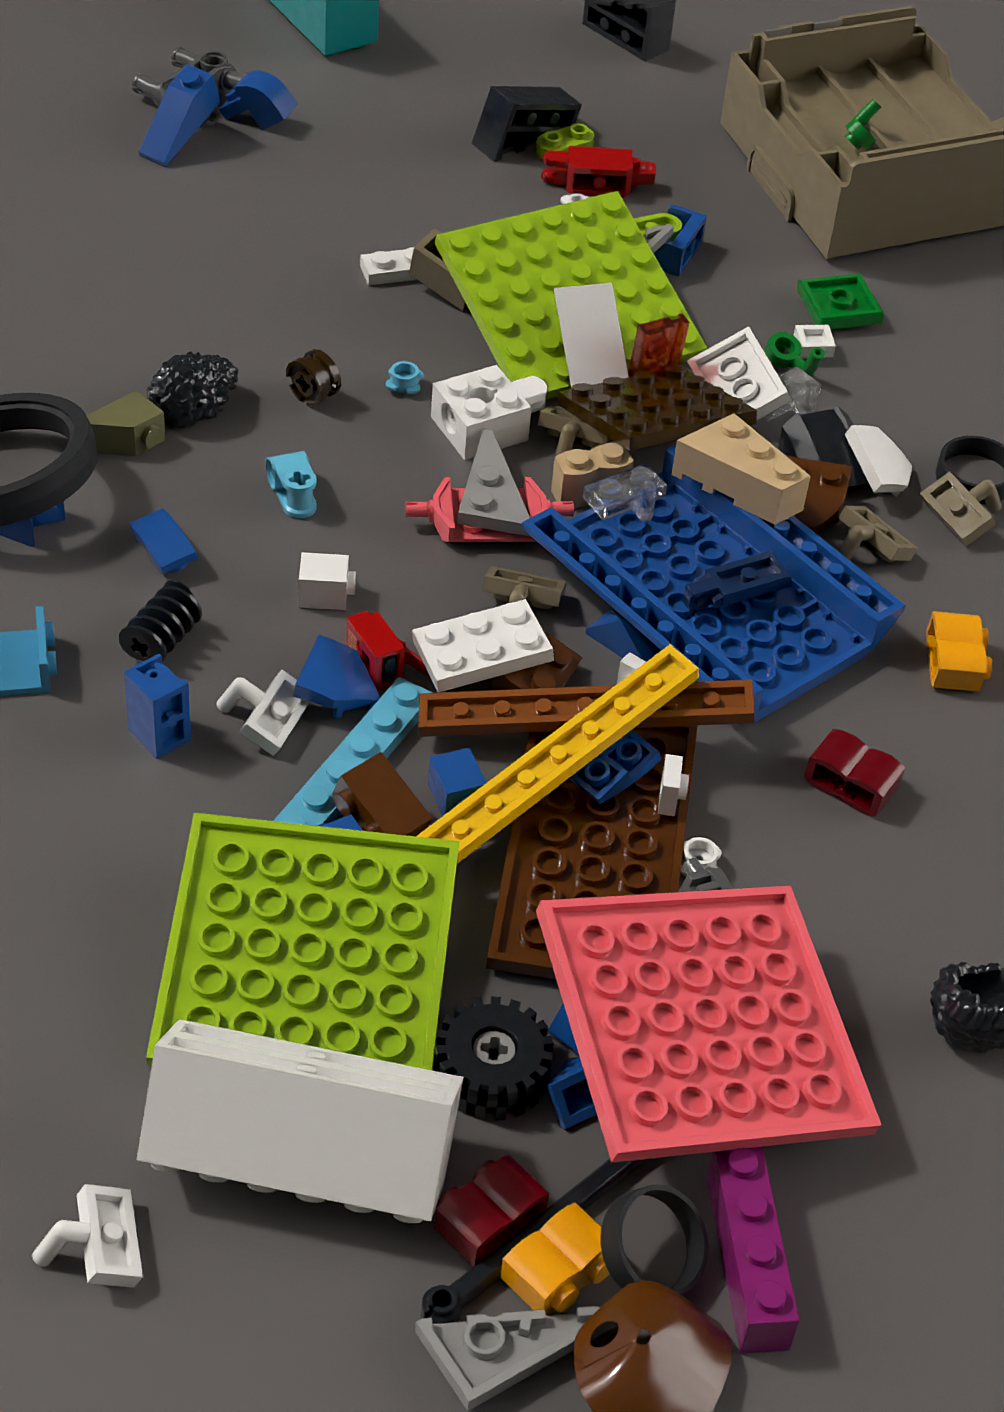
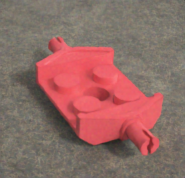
M444 477L433 495V500H429V502L405 501L406 518L429 516V523H434L441 539L446 542H536L532 536L457 524L458 511L465 488H451L450 477ZM525 477L524 488H518V491L530 518L551 507L562 516L574 517V501L551 502L550 499H546V495L531 477Z

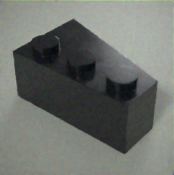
M585 0L582 24L646 62L670 50L676 0Z
M491 86L471 144L493 162L501 160L502 154L513 150L517 153L525 151L526 145L537 142V138L545 132L559 130L576 124L582 104L560 87Z

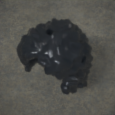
M191 351L186 355H174L168 361L163 362L160 370L153 376L151 386L147 388V399L164 412L166 427H192L197 420L213 419L217 417V412L223 411L224 405L228 401V391L237 389L235 383L238 382L237 376L239 371L227 358H221L219 355L206 354L201 356L199 352L193 354Z
M960 962L957 965L952 963L940 969L939 979L933 982L934 989L930 992L932 996L930 1003L933 1021L938 1034L944 1036L947 1042L958 1049H970L976 1053H985L995 1048L1004 1049V968L998 962H991L979 967L970 966L966 962Z

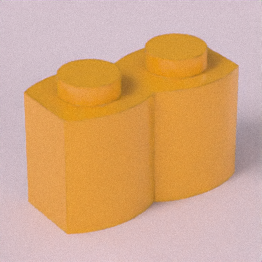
M932 612L926 630V646L930 658L929 672L932 687L980 692L984 680L990 679L992 658L986 656L985 651L988 644V629L982 628V621L979 615Z
M576 1203L566 1206L555 1214L539 1231L530 1234L519 1242L503 1258L500 1278L534 1311L545 1310L546 1316L554 1311L563 1313L576 1301L580 1288L590 1282L598 1284L610 1274L601 1251V1226Z

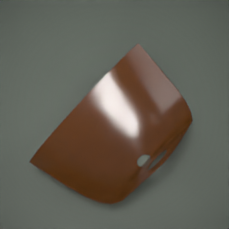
M642 1280L630 1283L621 1289L584 1323L578 1331L574 1343V1366L578 1388L593 1412H713L722 1393L732 1363L731 1340L722 1325L684 1296L665 1285L653 1281ZM607 1322L618 1324V1333L609 1344L600 1348H595L591 1345L592 1335L598 1327ZM642 1329L648 1330L651 1336L646 1345H640L636 1342Z

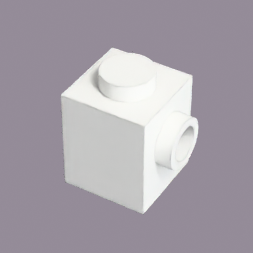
M302 552L299 573V608L346 611L347 595H355L356 572L348 571L349 555Z

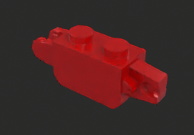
M568 146V151L552 150L545 152L542 161L545 165L551 167L544 168L543 172H541V179L546 184L566 185V191L570 194L599 196L618 191L620 196L625 198L630 195L631 187L653 185L655 183V163L640 161V158L633 157L632 149Z

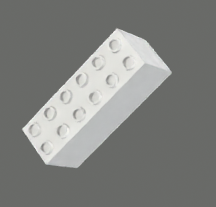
M179 1019L156 1043L154 1048L137 1160L151 1163L152 1168L162 1172H177L180 1169L199 1173L200 1178L210 1182H225L228 1179L247 1183L250 1189L258 1192L269 1193L277 1189L296 1193L297 1198L306 1202L319 1203L325 1201V1199L344 1203L347 1209L354 1212L369 1213L373 1210L393 1213L394 1218L402 1222L419 1223L422 1220L431 1221L444 1188L464 1077Z

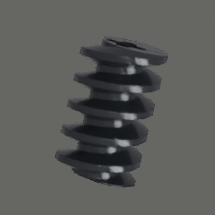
M174 579L166 581L164 586L156 592L155 596L149 599L145 607L141 608L127 626L121 629L118 636L122 650L130 657L141 661L160 654L163 662L167 653L174 650L176 643L183 640L185 633L190 632L194 624L201 620L203 616L202 608L186 585Z

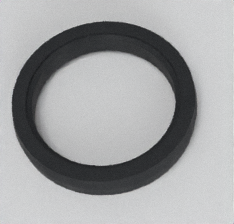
M44 393L0 395V432L40 429L60 433L69 439L64 452L52 463L24 479L0 486V527L29 519L55 507L78 491L92 475L98 455L95 435L87 415L74 402Z

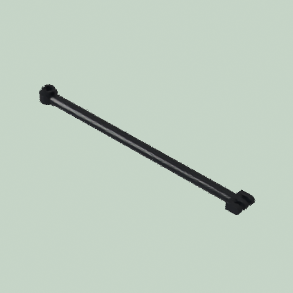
M608 1159L451 1285H438L426 1291L422 1298L421 1318H428V1314L433 1312V1315L430 1317L432 1318V1324L459 1322L461 1309L501 1277L503 1258L519 1242L530 1234L539 1231L555 1214L572 1203H576L585 1210L648 1159L612 1163L611 1159ZM445 1300L450 1302L448 1307L440 1308L436 1306L433 1309V1301Z

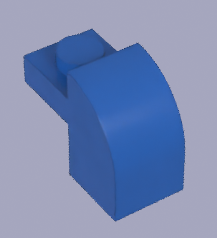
M250 71L235 85L234 89L226 94L227 101L221 106L219 111L227 120L245 110H249L257 124L264 130L285 120L298 103L283 82L277 77L264 71Z

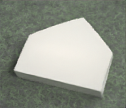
M852 425L845 433V436L873 492H891L892 495L897 497L908 486L912 471L911 463L895 443L878 427Z

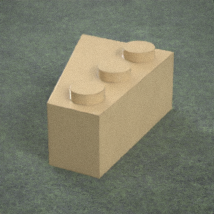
M734 413L678 439L671 474L681 480L686 475L702 483V490L710 494L717 490L733 498V505L774 525L803 511L811 477Z

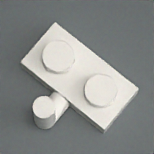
M85 1184L77 1194L80 1222L60 1220L55 1223L34 1250L32 1258L37 1265L47 1266L66 1242L83 1243L87 1283L134 1288L143 1278L131 1189Z

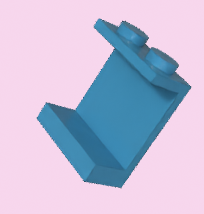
M35 606L36 630L0 632V696L50 692L49 676L57 675L56 652L48 651V646H55L54 623L45 622L44 606Z

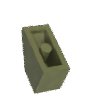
M137 390L87 415L94 431L97 453L136 456L165 441L164 412Z

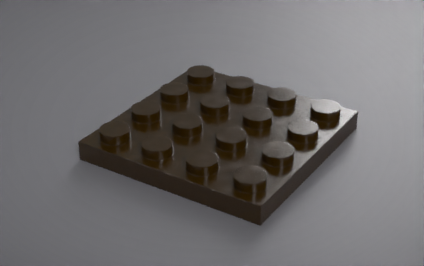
M669 365L665 367L664 371L659 372L639 371L633 377L623 379L608 377L603 380V383L593 385L578 383L574 384L572 389L558 391L559 406L629 451L677 441L733 413L748 425L757 424L756 409L744 403L741 398L733 397L726 393L723 388L705 381L704 377L687 371L686 367L681 365Z

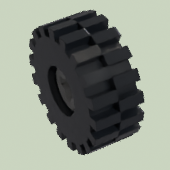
M491 996L490 1004L484 1005L481 997L471 999L470 1009H467L463 1003L455 1007L454 1018L447 1014L442 1021V1029H438L434 1071L464 1077L458 1111L466 1115L469 1108L476 1110V1119L485 1120L487 1112L495 1113V1121L506 1120V1112L512 1110L515 1117L524 1114L526 1103L531 1108L537 1105L540 1093L544 1095L548 1088L547 1083L550 1079L553 1058L552 1035L547 1036L548 1026L544 1020L536 1023L537 1012L530 1007L524 1013L521 1012V1002L511 999L509 1006L501 1005V997ZM490 1048L492 1050L497 1048L499 1052L498 1060L488 1059Z

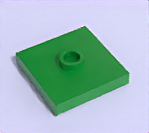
M861 274L798 280L796 290L815 325H829L830 329L882 324L884 313Z

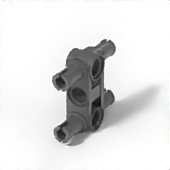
M177 47L172 53L171 59L173 61L171 63L173 66L181 69L160 82L143 73H138L133 79L132 86L135 87L132 90L135 93L153 99L155 105L159 107L168 85L186 64L213 74L219 95L224 91L234 89L235 85L245 75L236 72L233 65L228 63L227 56L221 52L210 51L196 55L182 47ZM218 106L204 121L207 125H213L218 119Z

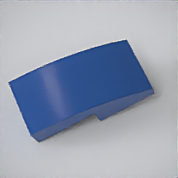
M164 508L129 523L133 536L144 546L151 563L162 574L181 571L187 567L189 562L198 559L197 553L190 541Z
M631 730L573 774L569 780L600 804L631 786L661 760L660 752Z

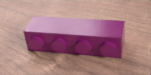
M763 1147L712 1152L706 1179L740 1354L789 1351L799 1324V1316Z

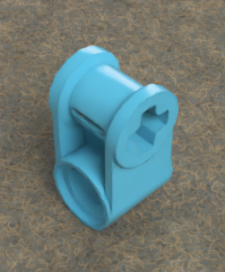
M305 451L267 457L266 472L272 490L275 491L286 515L297 519L313 515L317 509L316 500L313 496V489L317 484V479Z

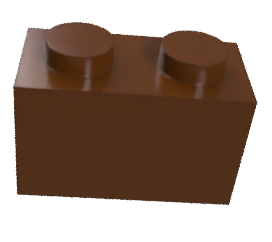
M382 752L342 774L332 793L339 812L344 817L351 814L363 831L416 837L428 828L433 819Z

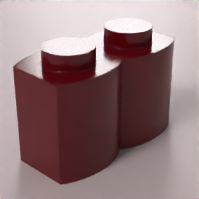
M832 729L809 757L804 778L820 791L833 796H840L853 809L876 817L899 788L905 767L892 755L877 749L868 748L855 735L843 730Z
M506 1155L497 1161L492 1159L486 1161L475 1172L472 1178L473 1182L461 1188L456 1186L450 1188L438 1200L434 1228L472 1266H475L547 1209L549 1192L510 1155Z

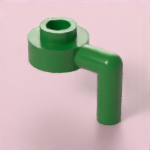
M874 99L845 126L849 131L845 137L857 150L862 146L868 150L877 141L863 127L882 108Z
M787 332L772 334L764 348V353L772 365L779 368L791 367L804 380L813 378L825 356L822 348L814 347L807 360L804 361L799 356L802 350L799 340Z

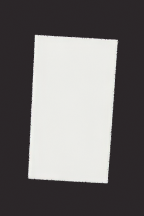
M612 283L554 288L571 389L574 384L578 383L591 385L603 383V380L608 377L628 378Z

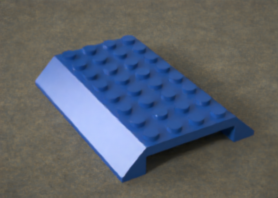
M676 444L665 449L661 473L569 520H566L551 507L522 522V529L657 647L663 650L671 644L699 668L697 682L752 679L754 722H758L870 655L904 612L906 606L795 516H791L774 525L733 505V498L717 490L710 494L702 490V483L686 475L682 480L671 475ZM769 551L773 552L792 577L790 587L725 606L713 607L710 604L706 609L690 612L682 602L685 585L696 582L698 578L704 576L706 569Z

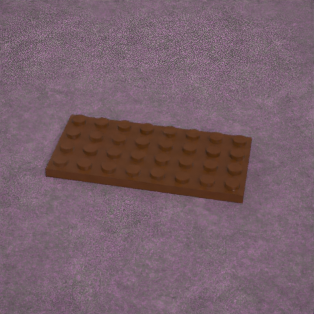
M698 725L633 728L632 730L660 752L661 760L635 783L616 796L599 804L568 778L512 822L486 969L556 979L536 913L541 900L678 892ZM554 731L529 732L525 753ZM666 754L683 756L681 774L689 775L686 800H677L675 816L658 814L660 786Z

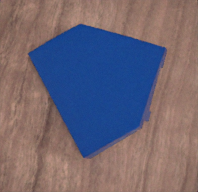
M318 635L295 684L293 697L328 708H334L332 716L335 719L341 718L343 711L366 705L370 710L380 699V696L357 650L333 639Z

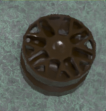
M312 349L305 353L303 358L299 357L293 360L286 367V377H291L292 384L289 385L292 393L299 401L302 399L308 401L306 402L307 406L314 407L325 401L327 396L335 395L341 388L340 372L335 362L322 350Z

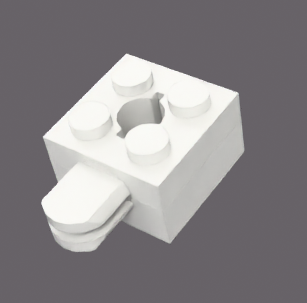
M497 365L433 383L431 418L462 458L467 460L475 457L483 428L493 430L501 449L528 441L531 413L545 408L547 385L542 379L535 376L510 382Z

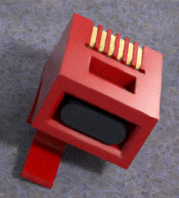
M366 610L346 617V644L357 650L377 692L389 688L398 677L403 678L404 664L411 665L423 675L428 674L422 659L406 647V642L398 639L378 611L370 614Z

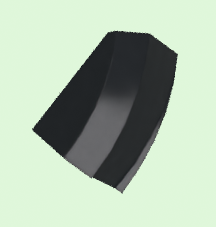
M836 406L834 409L799 414L797 412L782 425L778 449L784 455L852 466L848 487L869 483L845 436V433L854 424L848 414L839 406Z

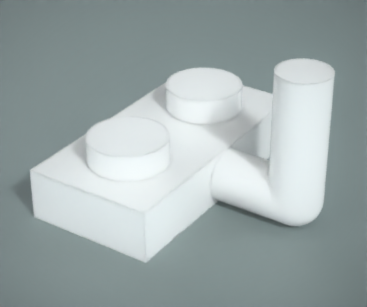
M281 670L265 693L245 678H236L218 699L217 707L222 712H230L241 697L254 705L255 709L241 728L240 733L274 756L287 739L309 704V701L293 697L297 680L284 670Z

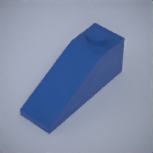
M189 64L185 65L167 87L138 151L141 157L164 167L169 164L221 102L213 74Z

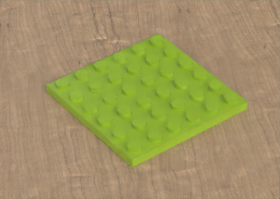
M618 191L436 235L434 244L501 371L510 382L529 376L542 379L547 385L546 400L558 397V391L571 389L554 288L612 283L629 377L634 376L639 371H653L685 362L707 350L703 339Z
M194 813L148 1044L147 1065L152 1066L156 1043L181 1019L432 1070L459 841Z

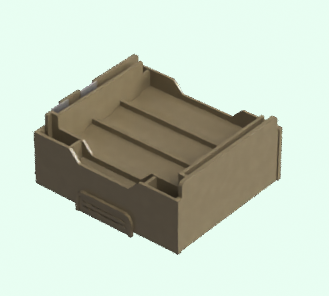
M913 6L837 17V20L814 23L813 21L780 25L778 29L752 34L749 50L731 52L720 124L748 158L746 170L750 171L784 215L787 222H792V217H794L826 260L843 255L1004 226V117L992 122L955 82L951 75L948 54L919 23L915 24L916 9ZM874 99L882 108L863 127L877 141L868 150L864 146L857 150L845 137L849 132L845 126Z

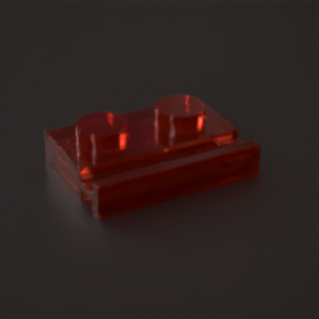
M683 313L678 314V318L675 320L666 317L638 325L629 364V377H633L639 371H651L656 374L664 372L666 366L680 365L690 323Z

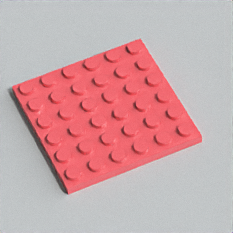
M791 886L541 900L536 909L537 917L611 1163L875 1135L882 1126Z

